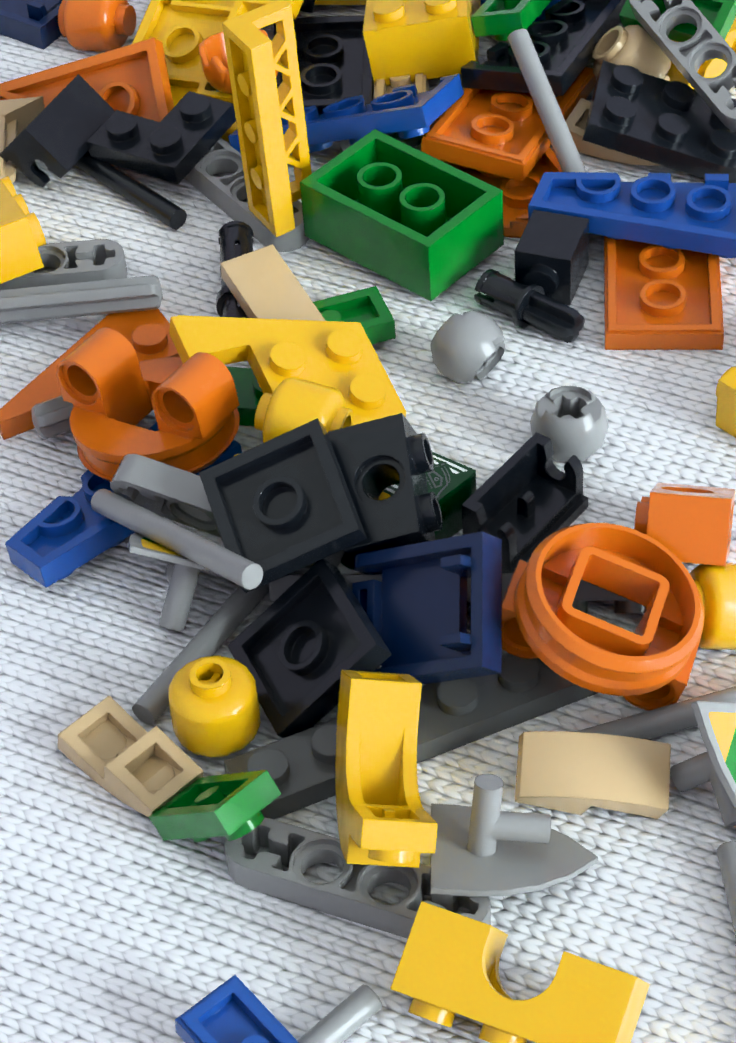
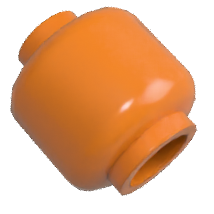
M62 0L58 11V25L61 34L67 37L68 42L76 50L107 52L122 47L128 36L134 33L136 12L133 6L129 5L128 0Z

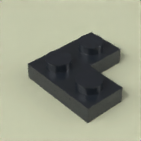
M189 91L161 122L116 110L86 141L90 157L179 184L236 121L233 103Z

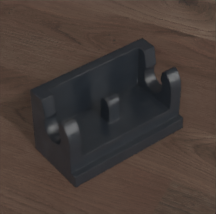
M78 74L0 153V156L6 162L10 160L31 182L44 187L50 181V178L44 171L38 168L35 160L42 161L49 171L62 178L89 150L86 141L104 124L115 110Z
M537 432L462 504L463 535L483 531L502 539V573H514L520 559L528 562L532 552L541 541L550 534L570 526L588 507V497L583 495V467L578 457L573 455L564 465L565 473L560 471L552 460L554 450L551 439Z

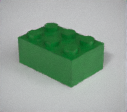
M376 129L369 132L300 182L304 233L306 237L429 301L435 299L504 245L503 190Z

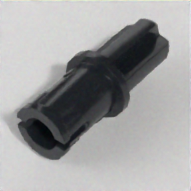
M493 269L484 272L476 284L475 290L486 294H475L474 299L477 303L506 314V316L513 319L516 326L522 329L530 325L568 343L575 341L579 331L584 327L585 319L578 310L545 296L543 287L531 284L527 286L520 284Z

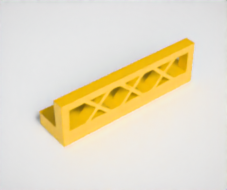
M276 0L222 22L248 207L275 237L295 229L292 202L301 199L300 182L312 174L292 5L286 0ZM275 23L277 33L271 41L259 29ZM275 70L282 73L283 79L278 89ZM281 117L288 120L289 128L284 135ZM287 163L294 166L295 181L289 182Z

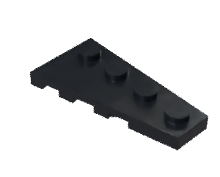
M561 0L545 11V20L534 22L527 28L555 97L565 94L593 58V50L600 38L621 22L619 14L626 0ZM498 42L487 50V61L481 65L480 62L470 61L461 67L463 88L530 93L511 46H508L507 43Z

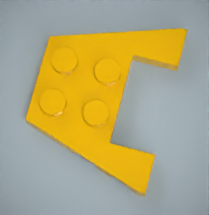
M151 0L132 44L150 38H156L163 43L174 107L189 91L233 103L232 95L216 92V89L207 81L202 69L199 44L207 37L223 32L222 22L276 0ZM286 0L292 5L293 19H296L304 0ZM236 121L221 137L223 140L229 142L228 136L237 130Z
M184 315L170 318L169 334L183 364L198 352L211 354L224 365L248 361L263 394L265 392L273 394L283 380L291 377L336 388L344 397L345 407L353 411L352 426L399 413L406 416V410L360 322Z

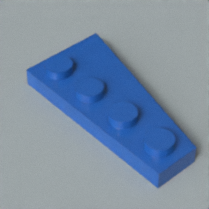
M460 74L441 77L440 84L431 91L418 93L415 83L395 87L391 93L373 99L371 104H365L363 95L345 98L326 106L323 109L324 114L321 115L318 114L315 105L304 107L309 153L329 148L335 141L349 139L350 145H353L374 129L384 134L397 132L400 139L414 138L429 132L430 125L464 95ZM281 117L284 135L289 128L288 120ZM235 130L228 138L230 145L241 154L238 131Z
M544 172L528 205V221L534 210L588 218L589 234L606 236L616 240L625 239L660 245L668 249H684L714 254L722 258H736V183H729V174H705L704 183L671 182V173H648L647 177L640 178L635 182H621L617 173Z
M157 422L149 430L158 431ZM233 439L227 450L214 463L199 472L226 461L236 454L243 453L241 444ZM89 470L80 477L82 488L72 497L58 496L5 542L11 563L45 588L58 580L68 577L77 568L109 548L119 545L125 538L135 533L92 509L91 499L96 491L107 489L113 492L110 487L109 481L93 474Z

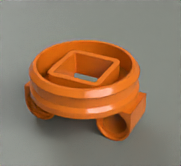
M103 327L98 329L57 365L56 376L63 401L73 403L69 422L73 438L77 444L79 459L90 472L111 482L123 457L127 454L142 455L193 474L198 473L214 463L227 450L237 434L240 423L237 407L240 404L235 383L228 368L211 354L204 352L195 353L184 364L180 357L157 358L139 362L133 346L126 337L114 329ZM154 410L158 431L136 426L146 415Z
M585 523L568 526L550 534L538 544L528 562L519 560L502 600V649L520 658H539L551 670L571 683L594 692L623 696L632 705L648 711L677 703L687 686L702 637L704 607L700 592L692 576L683 563L669 549L650 536L628 527L609 523ZM584 580L645 606L646 611L635 632H630L573 608L572 604L580 581Z

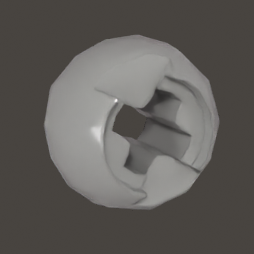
M476 310L463 312V315L453 314L439 328L430 344L432 360L443 376L458 384L472 382L473 379L482 380L497 365L505 352L504 336L500 327L494 319Z
M561 386L551 389L536 403L530 420L532 435L537 432L550 438L554 450L552 459L564 463L573 455H576L580 461L588 459L603 445L609 428L605 407L591 391L577 386Z

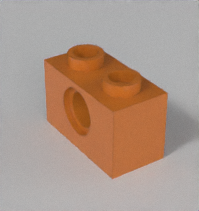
M658 482L651 490L650 497L642 496L641 502H637L634 530L646 534L661 543L681 562L726 566L730 553L735 489Z

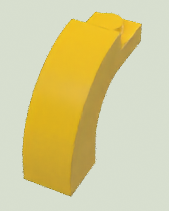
M341 670L336 730L335 789L339 840L347 864L419 868L420 854L435 853L438 823L422 807L417 781V735L422 683L410 674Z

